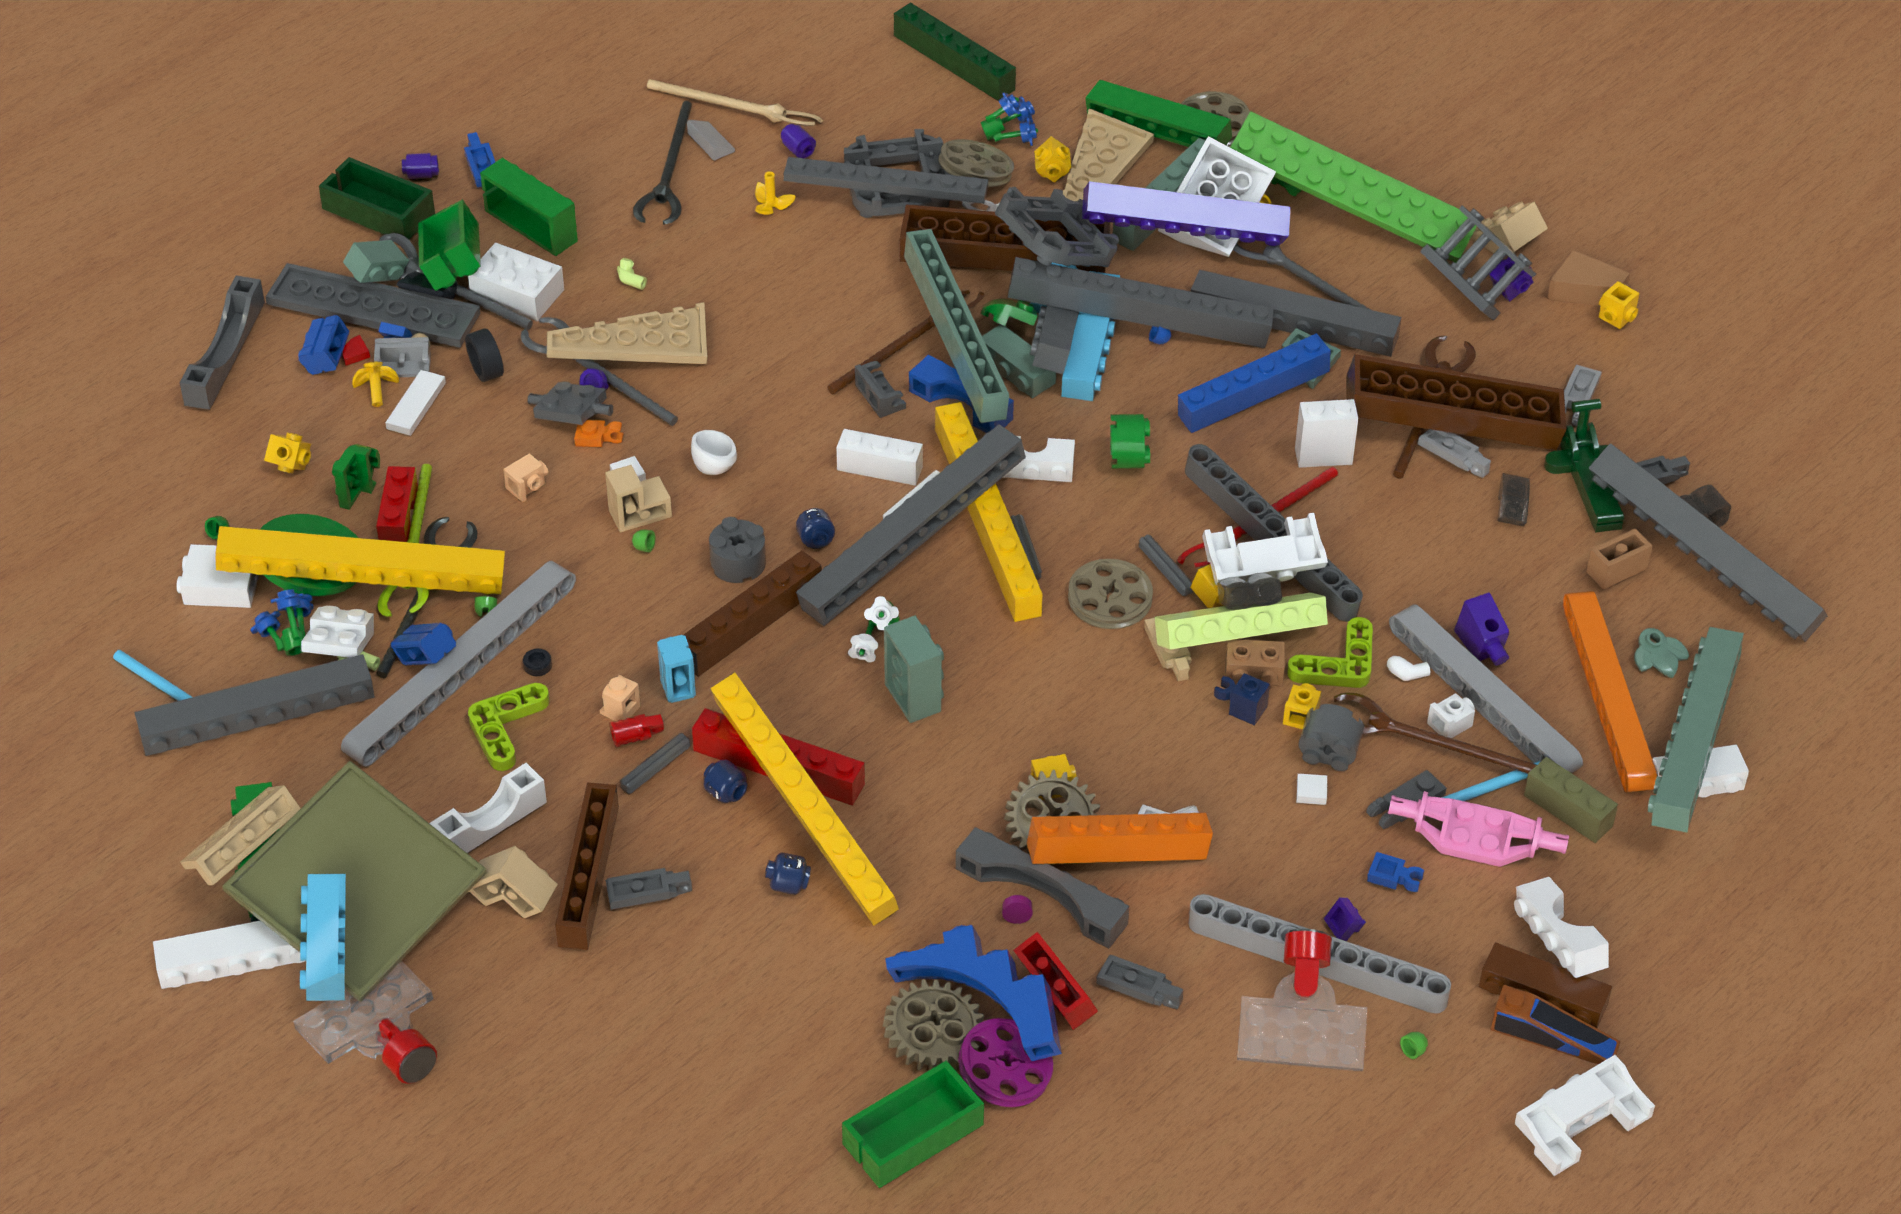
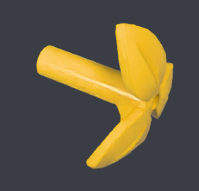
M771 171L764 174L765 185L761 182H758L756 185V199L763 204L757 205L755 212L769 215L773 213V207L783 210L790 206L796 197L789 194L777 198L775 196V174Z
M378 361L363 364L364 368L359 369L352 380L353 388L370 380L373 407H381L383 405L380 378L399 383L398 374L389 366H382L383 362Z

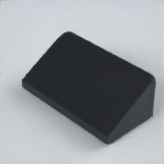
M411 272L397 282L399 288L447 299H454L458 284L456 281L448 288L442 287L435 291L426 276L419 272Z

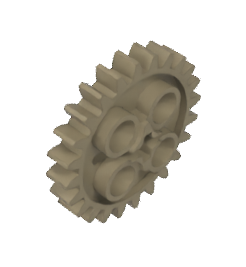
M1052 770L1050 777L1046 778L1043 771H1040L1037 781L1032 775H1029L1027 779L1028 785L1020 781L1017 787L1019 792L1012 790L1010 798L1013 801H1007L1005 807L1009 812L1005 813L1004 820L1010 821L1005 830L1006 832H1015L1011 836L1010 842L1020 841L1019 848L1022 851L1028 849L1027 838L1032 817H1046L1049 814L1050 816L1097 815L1095 813L1099 811L1100 804H1091L1096 796L1095 793L1086 795L1085 792L1088 785L1085 784L1078 787V777H1075L1071 782L1067 781V772H1064L1061 778H1057L1055 770ZM1055 794L1060 795L1065 799V802L1056 803L1052 800L1051 796ZM1042 796L1045 800V803L1038 797ZM1035 808L1040 815L1030 816L1025 809Z
M937 979L934 980L933 986H928L927 982L922 980L920 988L914 983H910L909 990L906 991L900 988L898 997L892 996L890 1005L886 1007L883 1027H885L884 1038H890L888 1047H897V1058L906 1055V1065L911 1064L913 1061L918 1062L917 1070L919 1071L924 1064L928 1065L929 1070L946 1060L957 1070L959 1067V1051L966 1035L974 1026L983 1022L984 1015L978 1013L979 1004L970 1005L972 995L960 996L962 988L959 987L952 991L950 990V982H947L944 987H939ZM980 1041L971 1042L972 1048L976 1051L978 1046L982 1044Z

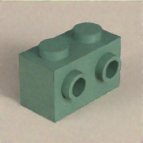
M392 240L354 242L343 261L352 272L354 278L360 283L398 280L403 275L404 269L409 262L408 258Z

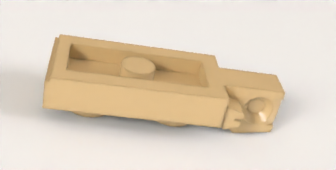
M1155 618L1144 620L1145 631L1162 667L1172 668L1178 682L1189 679L1188 671L1190 670L1189 663H1191V657L1188 648L1167 649L1157 645Z

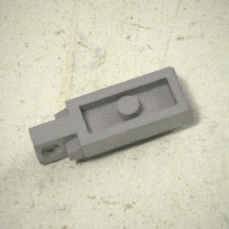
M1428 429L1419 437L1418 445L1465 471L1470 470L1472 474L1481 478L1489 473L1491 460L1483 457V454L1479 452L1478 446L1454 433Z

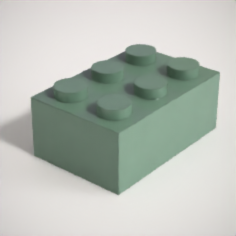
M916 615L884 627L885 686L910 723L941 712V699L944 698L941 687V680L944 679L942 670L943 651L939 644H934L928 627L925 624L922 625Z

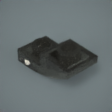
M1502 473L1498 496L1500 504L1497 521L1525 526L1529 507V478Z

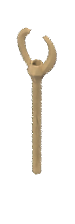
M651 79L647 83V88L651 90L758 113L769 118L773 123L785 121L801 126L815 125V122L786 118V115L812 118L820 123L824 121L813 114L788 111L779 103L764 106Z

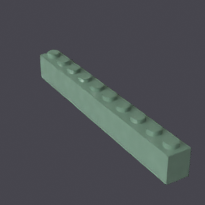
M932 230L906 232L904 258L980 423L1006 420L1009 393Z
M1709 627L1706 638L1701 637L1698 654L1695 655L1693 663L1694 671H1690L1688 688L1685 687L1682 705H1679L1677 719L1672 727L1671 740H1668L1666 758H1662L1659 775L1662 777H1656L1653 792L1656 795L1651 794L1649 799L1648 812L1653 813L1652 826L1688 832L1741 657L1744 633Z

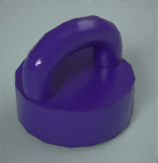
M587 369L583 371L579 379V384L583 386L592 385L605 390L609 387L605 373L599 369Z

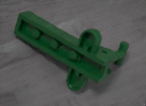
M1600 399L1574 401L1571 405L1572 411L1579 412L1576 432H1574L1572 425H1566V432L1560 444L1562 450L1549 452L1545 457L1544 468L1552 474L1571 472L1595 533L1622 530L1624 514L1618 501L1612 496L1614 491L1609 487L1605 489L1599 487L1592 480L1594 475L1589 469L1592 463L1608 446L1599 445L1595 426L1592 422H1589L1591 410L1601 409Z

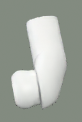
M1392 656L1387 661L1389 671L1403 681L1430 676V667L1427 662L1413 665L1400 656Z

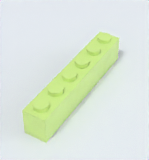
M1304 593L1155 617L1157 645L1167 649L1328 624L1326 597L1315 593Z

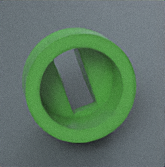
M643 529L633 535L632 543L637 550L643 552H651L653 550L656 540L654 531Z
M487 596L475 597L474 609L476 614L482 617V612H490L497 606L498 600Z
M1418 1031L1410 1032L1401 1038L1400 1046L1407 1057L1416 1059L1426 1051L1428 1039Z

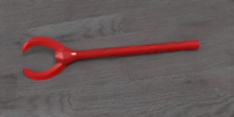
M1335 467L1327 469L1271 506L1278 512L1285 510L1291 504L1296 503L1297 500L1299 501L1315 489L1321 487V485L1326 484L1327 481L1329 482L1337 477V469ZM1240 526L1233 530L1235 542L1242 535L1247 534ZM1204 543L1184 551L1178 557V563L1183 564L1190 553L1205 547ZM1208 560L1200 563H1194L1195 568L1207 566L1210 564Z

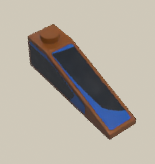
M1503 985L1494 1011L1492 1031L1595 1064H1600L1613 1055H1617L1621 1041L1535 994Z

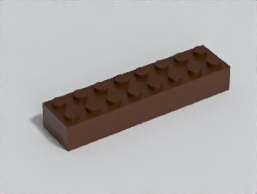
M908 204L905 206L899 238L900 262H906L904 258L906 232L928 229L932 230L948 266L1012 271L1015 257L1038 261V255L1025 247L1023 241L1015 233L1011 232L1009 226L993 211ZM1035 220L1044 231L1058 232L1066 241H1078L1068 233L1067 228L1060 221L1048 220L1044 222ZM1110 222L1094 224L1102 234H1110ZM1074 265L1079 270L1106 273V267L1090 265L1086 267Z
M1354 354L1346 374V400L1354 399L1359 418L1557 450L1566 432L1564 389Z

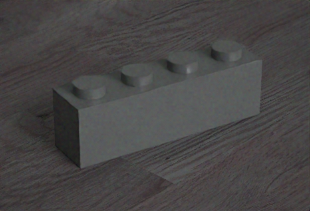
M1048 305L1047 307L1041 306L1030 355L1034 356L1032 366L1060 374L1064 373L1071 349L1078 311Z

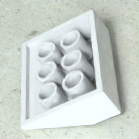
M1208 136L1177 192L1259 203L1276 171ZM1158 229L1159 232L1180 243L1227 257L1230 256L1239 238L1232 237L1222 240L1215 238V235L1205 234V236H1192L1190 232L1184 231L1168 233L1165 232V229Z

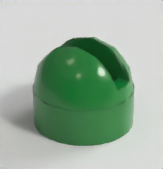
M222 516L208 518L205 522L206 534L212 539H218L219 526L230 527L228 520Z

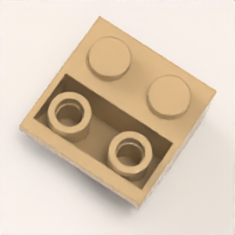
M1521 201L1512 205L1509 209L1507 206H1504L1493 212V218H1486L1482 221L1513 252L1548 229L1535 202L1524 204ZM1477 227L1471 239L1476 241L1483 232ZM1492 240L1485 246V248L1493 253L1499 249Z

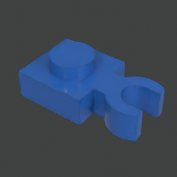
M1376 852L1367 881L1396 890L1398 884H1402L1407 890L1418 892L1420 882L1413 880V878L1422 880L1424 870L1420 867L1406 868L1404 867L1405 860Z

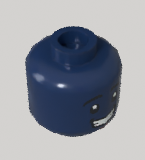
M810 508L800 514L796 521V530L803 544L808 548L821 549L831 543L835 536L833 522L828 513L823 509Z
M726 759L719 760L716 763H711L704 771L703 785L705 790L720 802H736L745 794L748 786L746 783V773Z
M780 852L776 855L774 861L768 860L765 878L770 879V888L772 890L796 895L801 889L806 890L811 866H807L806 859L802 856Z

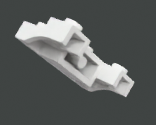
M1314 513L1308 514L1307 518L1293 520L1292 517H1287L1284 522L1287 536L1238 543L1237 547L1232 526L1226 527L1225 531L1211 533L1210 529L1204 530L1202 537L1207 560L1211 564L1215 585L1241 581V584L1250 583L1251 586H1257L1266 583V580L1277 579V581H1287L1294 578L1297 572L1325 568L1328 561L1325 548L1320 539Z
M1613 1055L1582 1075L1576 1074L1572 1076L1560 1088L1548 1090L1540 1100L1517 1113L1515 1125L1534 1144L1535 1156L1555 1176L1579 1162L1582 1150L1572 1141L1571 1138L1610 1114L1627 1131H1630L1652 1117L1655 1105L1635 1084L1626 1066L1616 1055Z

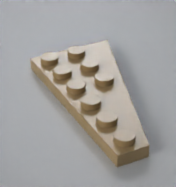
M1089 109L1063 195L1072 201L1083 200V191L1089 181L1116 185L1153 143L1154 134Z
M704 302L698 303L695 308L686 310L682 306L673 308V312L664 314L655 311L618 318L616 323L605 324L604 321L596 322L594 327L584 329L574 326L547 331V358L706 364Z

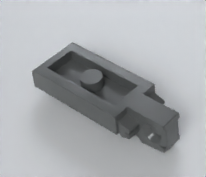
M1659 456L1637 462V464L1662 484H1666L1688 475L1690 462L1686 456L1672 460Z
M665 868L607 878L605 880L611 910L671 899L679 894L692 891L689 871L673 873V871H666Z
M1111 954L1096 977V984L1158 1006L1163 1004L1164 1006L1178 1009L1183 1001V989L1173 986L1172 982L1166 979V974Z

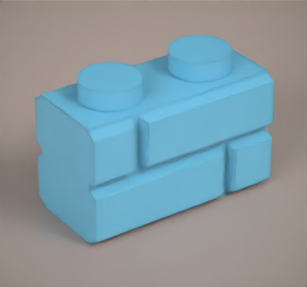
M679 635L659 640L657 647L660 681L665 690L667 701L673 703L694 698L696 696L694 662L686 636Z

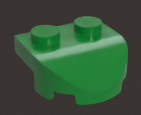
M1002 298L989 301L982 307L980 312L981 315L986 317L989 316V313H992V316H994L993 321L1004 326L1009 316L1034 326L1038 316L1032 303L1022 300L1014 302Z
M354 444L346 448L340 459L334 462L332 475L335 478V494L338 495L340 508L350 510L361 491L372 494L376 486V481L372 480L374 468H380V454L377 449Z

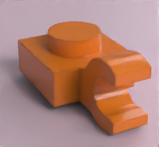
M586 420L583 425L577 424L574 437L575 446L602 447L603 442L622 443L624 436L621 432L622 423L613 421L606 426L605 421Z

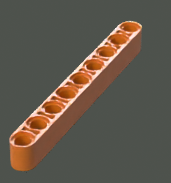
M1594 591L1566 593L1563 598L1564 613L1623 790L1626 793L1654 790L1657 777L1656 769Z

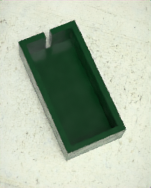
M350 157L335 170L336 174L331 173L319 185L323 210L384 235L396 233L410 239L418 231V223L435 214L432 190Z

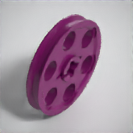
M995 1018L977 1024L966 1035L959 1051L958 1063L964 1081L977 1096L994 1105L1003 1107L1027 1105L1043 1094L1052 1077L1053 1058L1048 1057L1031 1061L1024 1051L1018 1027L1012 1019ZM1005 1030L1009 1032L1012 1040L1004 1041L1000 1039L996 1031ZM971 1042H982L986 1046V1051L978 1052L974 1050ZM1002 1058L1006 1059V1060H1007V1063H1008V1064H1011V1065H1010L1009 1067H1008V1066H1005V1062L1002 1061L1001 1059H1002ZM974 1068H981L987 1072L988 1078L979 1079L975 1077L972 1070ZM1025 1074H1036L1039 1076L1041 1083H1030L1027 1081ZM1008 1084L1014 1088L1015 1094L1005 1095L999 1086Z

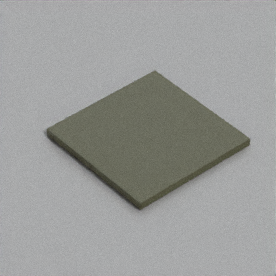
M349 761L222 888L224 892L300 953V943L307 942V932H301V914H307V904H301V886H308V874H346L345 990L362 1002L474 887L487 871L483 865L353 762Z

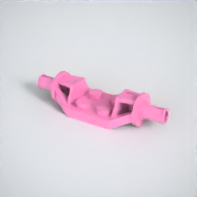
M1425 791L1422 800L1419 799L1418 802L1392 795L1388 814L1414 819V822L1417 823L1415 831L1420 832L1441 854L1498 867L1526 857L1533 858L1535 850H1538V848L1565 854L1569 835L1544 831L1543 827H1541L1542 818L1537 817L1535 821L1505 810L1456 799L1431 797ZM1426 816L1443 821L1442 830L1440 831L1426 822ZM1512 837L1529 839V844L1509 847Z

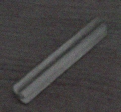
M1020 514L1012 515L1010 517L1034 575L1039 580L1042 577V570L1024 517Z
M1148 534L1139 539L1141 550L1182 596L1192 594L1193 590L1190 588L1192 581L1155 539Z
M679 733L620 780L622 790L628 794L635 791L690 747V739L683 733Z

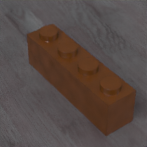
M1496 942L1482 968L1479 988L1496 995H1500L1503 985L1535 994L1595 1028H1598L1612 990L1611 985L1584 975L1575 978L1566 968Z

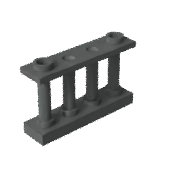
M1462 205L1459 210L1468 217L1441 248L1437 247L1434 250L1426 244L1420 252L1484 314L1495 320L1500 314L1494 307L1498 296L1522 270L1531 277H1534L1536 273L1530 268L1532 262L1522 253L1517 256L1482 223L1485 218L1473 208L1469 211ZM1476 225L1483 234L1456 263L1450 264L1447 261L1449 258L1448 254ZM1492 240L1499 249L1472 278L1468 277L1466 280L1462 276L1465 273L1464 269ZM1508 255L1515 264L1488 293L1484 292L1482 295L1478 291L1480 284L1503 258Z

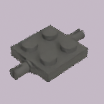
M558 382L547 394L538 395L530 393L527 399L528 404L536 405L533 411L534 417L538 419L583 425L593 415L611 416L613 414V405L602 404L607 398L606 390L592 385L583 386L569 382Z

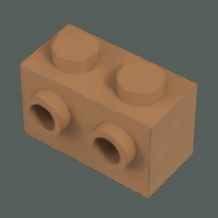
M1635 528L1592 548L1586 572L1604 590L1648 569L1653 546Z
M1227 640L1226 677L1231 678L1237 684L1245 673L1269 683L1270 686H1283L1285 642Z

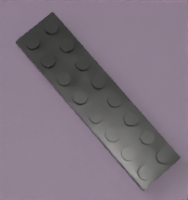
M289 263L285 265L265 296L267 305L325 318L337 315L340 316L343 322L379 329L381 322L403 326L412 333V336L422 333L429 337V341L459 348L463 345L466 335L470 333L481 314L479 305L375 282L360 283L353 277Z

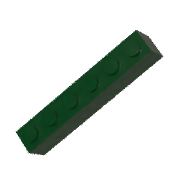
M911 2L894 13V37L997 101L1004 97L1002 93L1005 92L1009 95L1015 91L1016 67Z

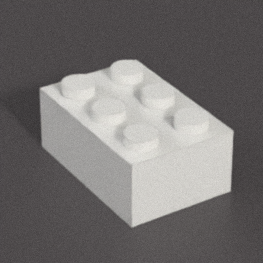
M496 242L481 258V267H479L477 272L468 276L471 291L500 306L506 307V309L512 310V312L535 321L541 318L564 291L562 266Z

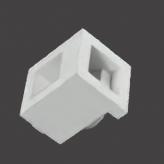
M1455 693L1438 704L1435 702L1430 704L1427 724L1438 734L1453 738L1473 726L1474 705L1469 698L1465 697L1462 699Z

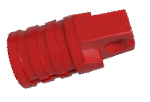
M645 714L616 722H609L615 747L636 743V741H644L650 739L651 735L664 731L661 714L646 717Z

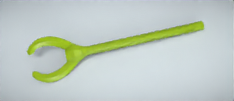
M423 464L421 467L408 539L409 543H419L432 473V466L430 464ZM388 585L379 597L378 610L386 617H392L387 603L391 594L398 586ZM416 587L418 600L409 609L410 613H414L424 605L428 598L429 589Z

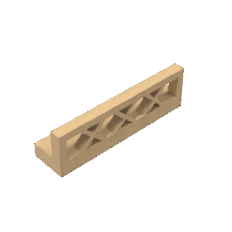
M284 785L268 787L180 863L185 869L196 868L207 885H214L289 821L301 808Z

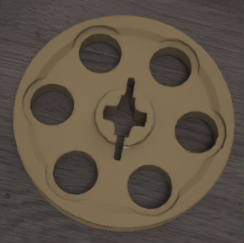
M1209 91L1197 93L1186 98L1181 103L1231 119V127H1237L1239 130L1232 131V138L1226 146L1232 145L1250 113L1249 108L1242 100L1223 92ZM1210 102H1218V103H1220V105H1215V106H1214V105H1211V104H1209V103H1210ZM1231 111H1238V112H1240L1241 114L1233 115V114H1231V113H1229V112H1231Z
M957 139L944 143L938 159L941 167L950 175L988 179V187L1007 184L1011 180L1014 170L1013 161L1004 152L991 145L973 140Z
M1099 559L1086 563L1075 571L1069 582L1068 601L1071 609L1081 620L1099 628L1120 629L1134 625L1147 615L1152 605L1153 587L1149 577L1139 567L1123 560ZM1106 570L1111 575L1103 577L1098 575L1097 572ZM1134 577L1138 581L1136 583H1127L1124 579ZM1083 583L1088 584L1091 588L1081 590L1076 586ZM1114 585V592L1109 596V600L1107 602V595L1109 594V592L1112 591V587ZM1134 597L1142 598L1144 602L1141 604H1135L1131 602L1130 599ZM1086 604H1093L1097 607V609L1086 610L1083 608V606ZM1112 611H1120L1124 613V616L1113 617L1110 613Z

